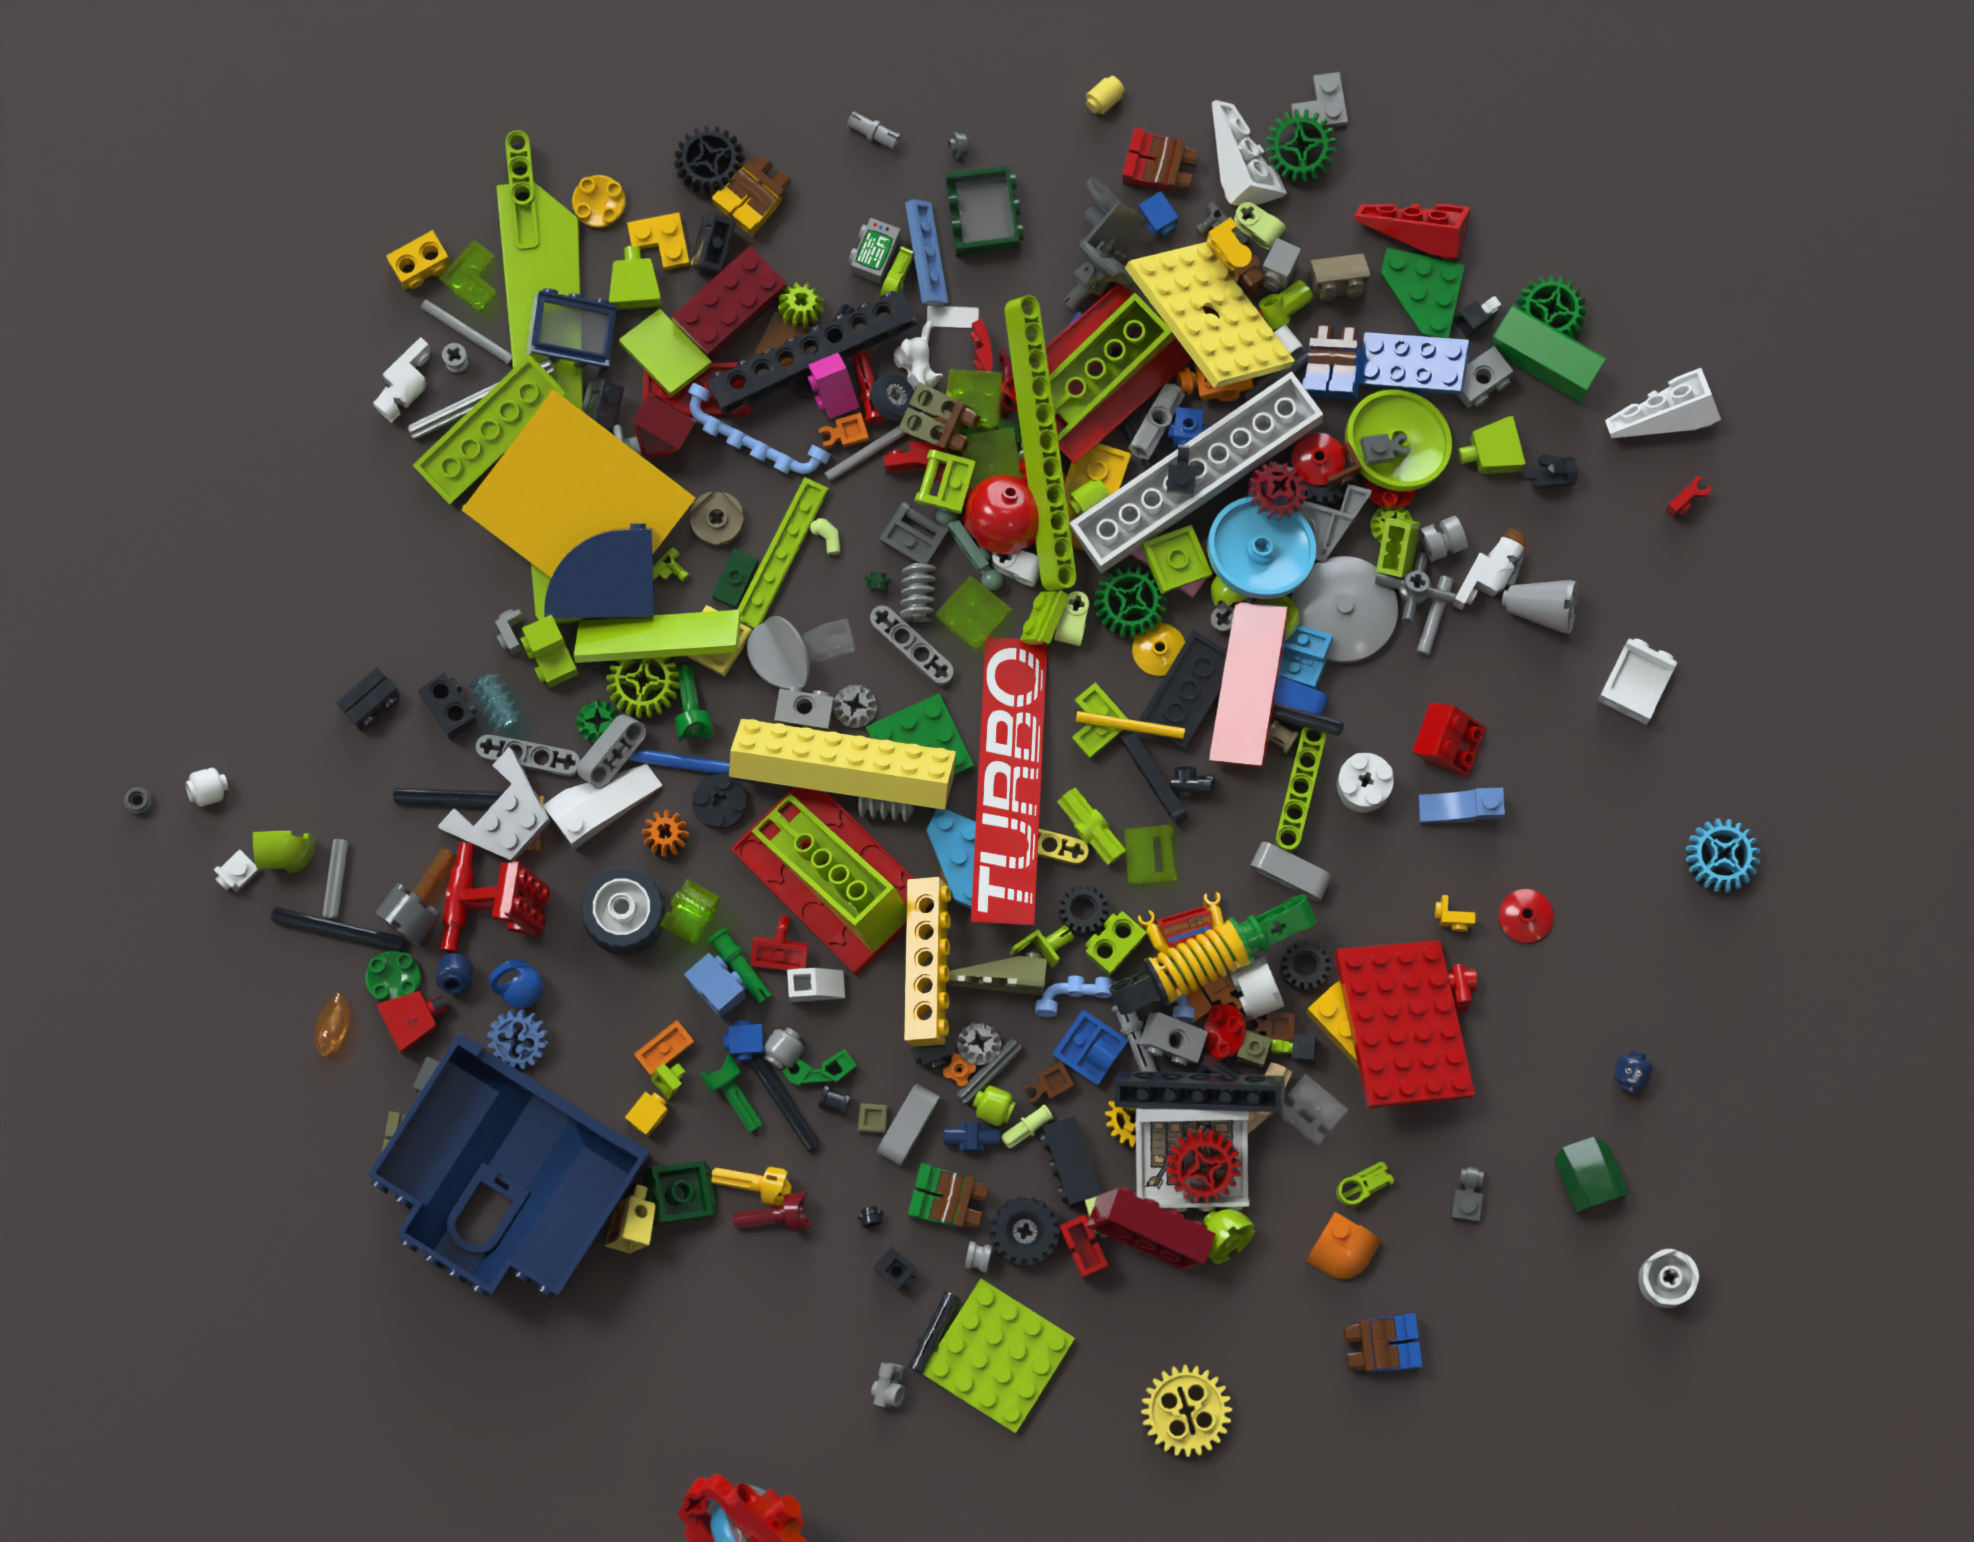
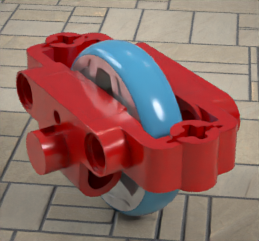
M714 1474L708 1479L704 1477L695 1479L683 1498V1504L678 1511L679 1518L687 1525L684 1533L688 1542H809L800 1534L804 1518L800 1516L802 1512L801 1506L794 1497L786 1495L781 1498L772 1488L766 1491L745 1483H739L734 1487L726 1478L719 1474ZM714 1499L716 1503L711 1514L707 1513L706 1509Z

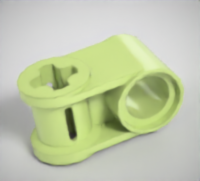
M1242 203L1236 210L1234 223L1245 235L1266 250H1271L1276 238H1280L1286 229L1279 219L1269 215L1254 203ZM1247 214L1251 215V218H1248L1246 221L1242 219Z
M1074 591L1069 594L1070 597L1057 625L1054 640L1080 646L1086 625L1085 620L1089 600L1084 593ZM1075 600L1080 601L1081 607H1079L1078 611H1074L1073 605H1071L1074 604Z

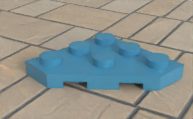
M936 809L927 828L928 837L936 853L943 875L950 887L954 902L971 909L976 822L946 809Z

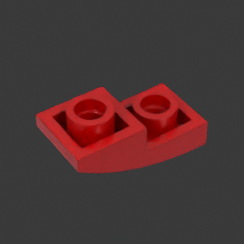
M979 319L972 323V333H970L975 347H981L975 350V360L972 362L979 375L984 374L988 381L992 379V348L986 327L982 319Z

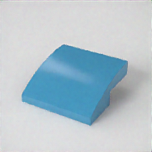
M1298 625L1296 631L1284 641L1279 676L1316 690L1327 662L1333 635Z

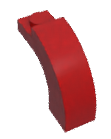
M909 442V452L904 453L903 450H895L884 456L885 473L914 469L926 471L929 462L927 459L929 450H936L947 454L951 453L931 443ZM939 463L935 476L940 485L947 465L944 463ZM970 486L964 504H966L968 496L970 494Z

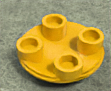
M595 175L585 177L580 181L573 193L572 205L576 216L583 223L592 227H605L613 224L622 215L625 208V195L618 182L607 176Z

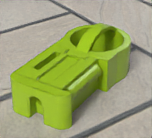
M901 246L898 256L882 286L880 298L887 292L899 291L900 287L903 290V281L913 262L914 251Z
M1379 1162L1352 1177L1345 1178L1339 1183L1336 1190L1338 1200L1345 1206H1355L1368 1198L1370 1194L1387 1186V1184L1390 1186L1394 1179L1391 1174L1388 1175L1386 1164ZM1346 1182L1357 1184L1356 1187L1342 1194V1187ZM1359 1191L1361 1192L1360 1198L1355 1201L1345 1199Z

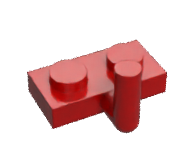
M788 915L780 917L776 930V939L754 936L750 966L780 970L806 968L809 943L787 941V931L790 924V917Z

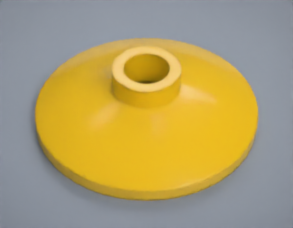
M1155 623L1154 631L1149 630L1146 626V636H1141L1140 632L1136 635L1132 653L1137 666L1142 671L1152 676H1165L1185 644V640L1176 628L1168 624ZM1158 643L1165 646V649L1161 652L1155 649V645Z

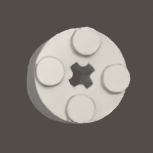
M1357 753L1344 763L1337 779L1336 786L1341 801L1347 808L1359 813H1367L1380 808L1387 801L1393 788V771L1384 759L1375 754ZM1364 778L1369 780L1366 788L1361 786Z
M1265 955L1254 959L1253 965L1245 968H1236V972L1230 973L1237 991H1243L1244 996L1240 997V1001L1247 1017L1253 1016L1255 1019L1285 1007Z
M1665 1249L1655 1253L1644 1262L1639 1270V1287L1644 1297L1652 1305L1662 1308H1673L1692 1297L1698 1285L1699 1272L1691 1257L1674 1249ZM1666 1274L1668 1276L1673 1275L1674 1277L1671 1285L1663 1280Z

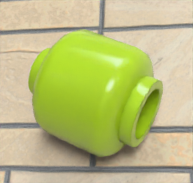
M990 1085L984 1092L978 1091L972 1106L977 1107L976 1116L978 1119L994 1126H1000L1003 1122L1008 1123L1015 1102H1012V1095L1009 1092Z

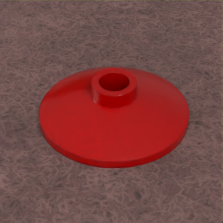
M1314 433L1303 437L1296 444L1292 453V466L1297 469L1296 475L1298 477L1303 476V481L1313 486L1326 485L1329 477L1342 472L1345 467L1346 457L1341 444L1327 434ZM1316 453H1321L1324 455V459L1322 461H1318L1315 459L1314 455Z
M1520 889L1510 893L1503 900L1499 909V923L1502 930L1509 938L1520 943L1539 941L1547 935L1553 924L1554 916L1550 902L1544 895L1535 890ZM1524 910L1531 911L1532 918H1524L1522 912Z

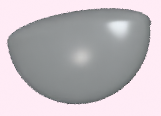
M773 616L755 627L747 641V654L757 674L778 688L787 690L792 689L791 686L804 688L809 678V658L804 642L794 626L782 617Z

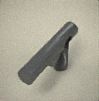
M1213 201L1206 207V210L1210 213L1209 217L1195 227L1200 235L1207 232L1210 227L1214 229L1229 219ZM1218 212L1221 217L1216 218L1214 214ZM1236 227L1235 236L1242 245H1245L1249 239Z

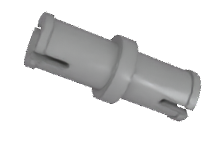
M855 111L847 122V127L866 135L868 140H876L892 150H895L896 145L898 146L901 134H897L881 126V122L877 120L872 121Z

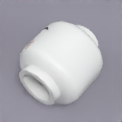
M215 768L193 772L189 776V781L185 782L189 800L191 802L195 801L198 806L222 801L224 791L228 790L225 775H219Z

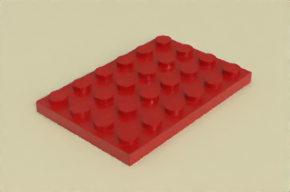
M1441 941L1337 949L1334 956L1367 1109L1472 1099L1475 1093L1452 990L1449 987L1448 972Z

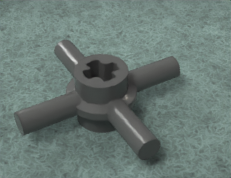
M1425 552L1418 553L1414 571L1402 579L1379 572L1376 575L1375 583L1399 589L1401 598L1406 603L1402 617L1404 624H1412L1416 606L1428 598L1451 604L1455 600V593L1431 587L1430 580L1425 574L1429 557Z

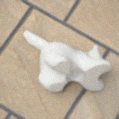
M928 320L923 326L921 337H915L911 340L905 339L894 352V362L898 368L907 369V381L912 385L914 392L919 382L933 388L943 377L942 374L934 373L929 365L928 341L933 325L931 320Z

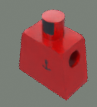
M420 991L377 1004L402 1055L408 1053L436 1032L439 1027L434 1016L448 1010L441 995L425 1002Z

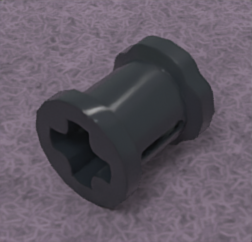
M826 1084L821 1094L818 1108H829L839 1112V1116L844 1117L852 1094H843L832 1090L830 1085Z

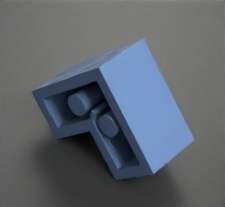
M708 953L689 969L684 976L722 1019L746 999L744 992L746 987L744 981L735 971L730 974L726 970L728 966L718 955L713 958Z

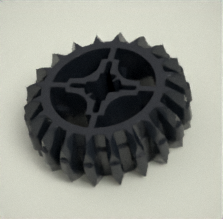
M705 125L704 132L700 133L695 128V136L692 137L686 133V142L679 141L678 147L680 150L674 153L675 158L678 159L674 161V167L678 169L676 171L677 177L683 178L682 185L684 187L690 185L692 193L700 188V195L702 197L706 194V190H708L713 197L716 194L715 190L719 189L721 191L728 183H733L732 178L743 168L744 164L742 162L746 159L745 155L741 153L743 146L737 144L736 136L729 138L730 134L727 129L720 134L718 126H715L713 132H709V127ZM708 144L718 145L721 148L712 149ZM699 148L700 155L693 159L694 162L688 164L691 154ZM705 153L707 154L708 158L711 159V161H714V169L708 161H705ZM731 158L728 169L720 175V166ZM706 173L710 175L711 178H703L698 175Z

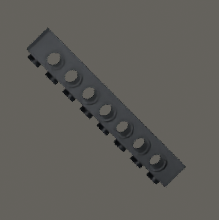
M902 289L897 292L890 291L872 304L867 302L860 305L855 312L848 315L846 313L838 315L833 319V322L825 326L817 325L811 328L808 334L801 337H791L784 342V345L776 349L768 348L761 352L759 357L752 360H742L735 368L727 372L725 370L719 371L711 377L712 379L707 381L723 416H726L811 376L809 368L811 363L839 353L843 361L917 326L916 317ZM881 313H889L891 315L885 321L877 318ZM858 324H864L867 326L866 329L862 332H856L853 330V328ZM838 335L842 337L839 343L829 342L832 336ZM809 347L818 348V351L813 355L805 353V350ZM785 358L794 360L790 366L780 364ZM762 369L770 371L766 377L760 378L756 376ZM736 381L745 382L744 387L740 389H734L732 385Z

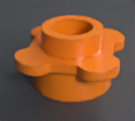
M955 1054L951 1058L952 1062L950 1065L944 1068L943 1074L945 1078H951L957 1082L958 1086L962 1087L967 1085V1079L971 1073L975 1072L976 1066L965 1061L960 1054ZM958 1068H962L961 1073L957 1072Z

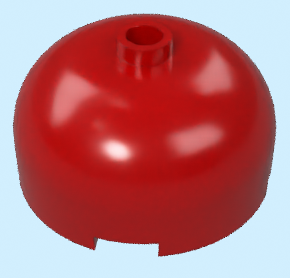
M995 475L984 479L972 489L966 502L963 523L966 531H969L979 541V546L999 554L1020 553L1021 549L1036 544L1035 537L1039 526V515L1035 499L1028 487V481L1013 475Z

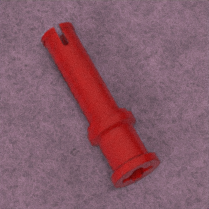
M866 349L852 357L861 388L859 400L860 403H863L866 413L864 420L866 424L871 425L881 423L887 419L879 414L871 401L870 391L875 379Z

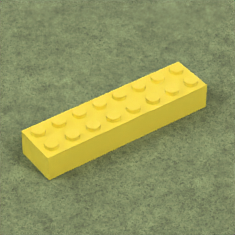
M741 719L730 751L729 777L945 810L954 778L956 751L924 747L917 744L897 743L890 740L871 739L864 736H851L837 732L818 731L810 728L792 727L780 723L759 722L754 719Z

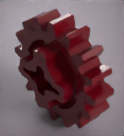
M1273 462L1270 469L1266 464H1263L1260 471L1255 470L1253 478L1248 483L1250 489L1247 496L1254 497L1250 505L1259 506L1258 514L1265 511L1267 512V519L1270 520L1272 515H1276L1277 520L1281 521L1284 514L1290 519L1294 512L1298 513L1300 511L1301 504L1306 500V496L1303 494H1305L1307 486L1300 485L1304 478L1303 476L1296 478L1295 473L1297 469L1294 468L1288 471L1286 463L1283 464L1282 468H1278L1277 463ZM1282 487V489L1278 493L1276 492L1274 495H1272L1273 492L1279 490Z

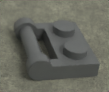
M903 501L879 540L915 563L929 564L941 543L949 534L948 526L936 523L911 508L912 505ZM907 517L936 535L932 540L905 524L902 520Z

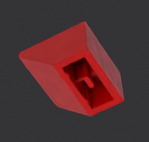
M1430 703L1412 753L1429 764L1469 777L1486 727L1454 705Z

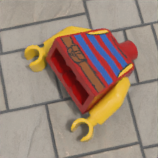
M1215 892L1216 901L1210 902L1205 893L1203 898L1204 906L1155 920L1154 913L1148 910L1151 920L1144 922L1139 915V923L1146 929L1154 948L1167 955L1169 948L1176 949L1179 943L1186 945L1188 939L1192 938L1195 940L1198 934L1205 935L1206 930L1211 929L1214 931L1215 926L1224 925L1221 908L1218 907L1220 894Z

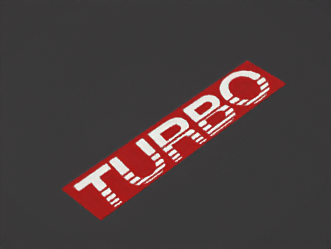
M985 637L971 922L1034 925L1047 643L1045 642L1043 644L1027 645L1020 639Z

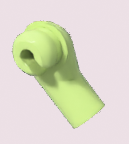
M823 518L813 521L810 525L811 532L821 535L826 539L827 554H840L838 529Z

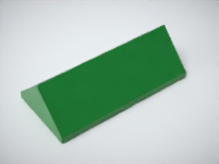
M1512 305L1494 334L1488 348L1489 350L1494 346L1507 362L1579 403L1582 402L1606 360L1602 355Z

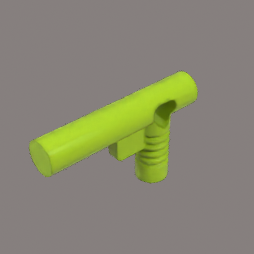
M672 547L653 566V581L659 575L666 580L672 573L682 582L689 577V573L675 561L680 555L675 548ZM667 558H671V563L669 564L664 563Z

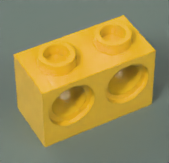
M433 230L386 255L389 265L404 290L419 287L424 283V279L432 275L438 276L444 273L448 266L451 265L448 255ZM430 252L438 253L434 260L425 259V256ZM406 265L415 266L414 270L410 273L402 272L403 267Z

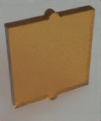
M775 311L755 353L760 355L761 352L768 348L776 349L784 345V342L791 337H801L808 334L812 327L807 326L804 328L801 323H798L794 328L792 320L784 323L783 314ZM785 358L780 364L790 366L794 360Z

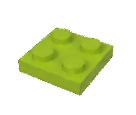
M1192 525L1141 544L1161 594L1206 579L1212 575Z

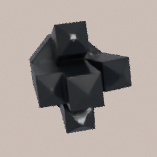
M1543 454L1538 458L1540 468H1528L1521 474L1524 481H1533L1534 488L1571 486L1577 483L1578 468L1577 462L1573 457H1557Z

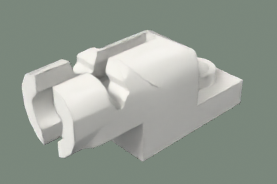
M421 337L383 373L384 379L390 387L386 386L373 404L391 423L401 414L397 405H403L404 408H408L426 388L427 382L425 378L415 369L416 366L421 367L424 365L431 353L428 343Z

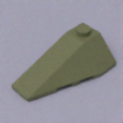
M1026 953L1025 957L1017 956L949 971L950 977L946 985L1043 996L1047 959H1043L1041 954Z

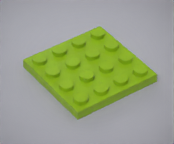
M980 1279L938 1345V1351L933 1353L922 1375L1016 1434L1075 1338L983 1279Z

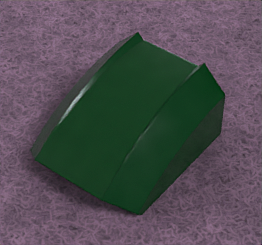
M1591 1137L1562 1147L1554 1159L1574 1215L1614 1199L1618 1200L1629 1195L1623 1177L1606 1141Z
M706 1161L658 1166L645 1171L643 1185L648 1188L646 1198L648 1202L655 1204L654 1226L715 1215L718 1201L715 1184L711 1183L712 1171Z

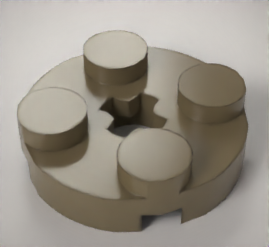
M707 492L701 495L692 505L690 522L691 528L699 540L713 547H720L730 543L740 534L744 525L742 507L735 497L725 492ZM712 513L716 515L722 513L724 515L722 517L723 522L721 524H712V517L710 515Z

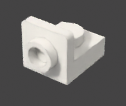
M239 849L221 868L217 866L214 869L219 875L215 880L226 891L231 887L237 893L260 870H257L256 865Z

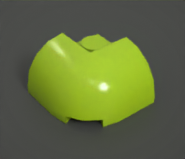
M291 831L253 832V851L257 870L285 868L288 873H293L306 867L314 856L316 841L309 833H304L303 837H295V835L291 834Z

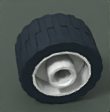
M619 866L604 870V872L597 874L588 883L584 894H582L580 913L589 936L593 938L599 947L604 948L605 951L610 953H617V955H631L647 949L650 944L657 940L658 935L664 928L663 924L666 918L665 904L656 883L646 873L632 867L625 868Z

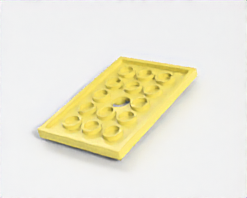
M1206 242L1130 260L1125 266L1129 275L1214 388L1288 369L1295 362L1286 347L1281 343L1242 289L1234 282L1232 276L1219 261L1212 249L1206 245ZM1208 306L1215 309L1220 318L1218 319L1213 314L1206 315L1203 307Z

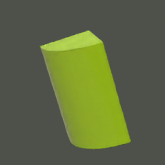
M1394 518L1385 519L1376 572L1398 577H1405L1412 572L1420 522Z

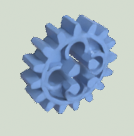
M510 1009L507 1016L502 1013L498 1016L499 1021L491 1023L490 1026L494 1030L488 1032L487 1036L492 1038L493 1041L488 1044V1048H495L496 1051L493 1055L496 1057L500 1056L504 1062H510V1066L514 1068L518 1063L521 1069H525L528 1066V1062L534 1065L537 1062L536 1057L541 1058L545 1053L541 1048L548 1045V1042L542 1039L548 1033L547 1030H540L539 1028L543 1021L535 1022L533 1020L535 1018L534 1013L528 1017L525 1016V1009H521L517 1015L514 1009ZM516 1022H520L523 1025V1030L518 1034V1040L522 1042L516 1047V1052L519 1053V1056H515L512 1053V1048L517 1044V1038L513 1036L519 1031V1026L516 1025ZM501 1033H506V1034H505L506 1038H511V1039H509V1040H503V1039L501 1038ZM532 1038L535 1042V1045H530L531 1043L529 1042V1040L525 1039Z

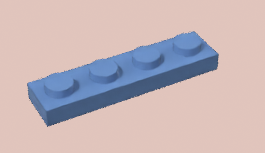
M912 199L906 202L905 205L921 300L923 304L942 306L948 303L932 204L931 202Z

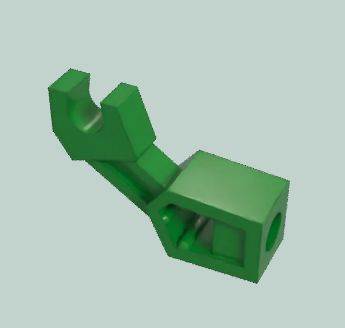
M843 1049L823 1062L822 1069H812V1067L798 1059L795 1061V1064L800 1068L797 1074H791L788 1068H785L782 1073L790 1084L798 1087L802 1084L833 1082L838 1084L857 1069V1065L847 1051ZM837 1063L842 1070L839 1075L833 1076L826 1072V1068H831V1065Z

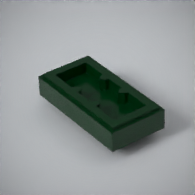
M733 548L712 594V598L737 608L759 559Z

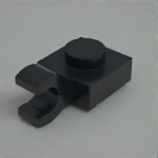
M1178 445L1177 465L1169 464L1167 493L1194 495L1196 466L1188 465L1189 445Z

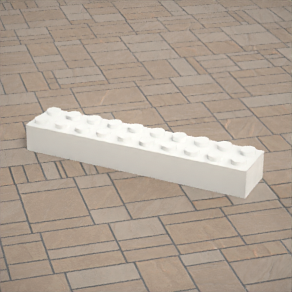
M1290 372L1184 444L1189 445L1188 465L1196 466L1194 495L1167 493L1169 464L1177 465V449L1070 522V531L1102 574L1139 549L1143 542L1155 538L1323 422V413L1293 372Z

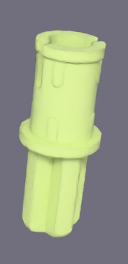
M1042 1105L1041 1108L1025 1119L1021 1117V1122L1003 1133L1001 1138L1008 1148H1012L1029 1135L1034 1136L1035 1131L1053 1120L1054 1117L1049 1109Z

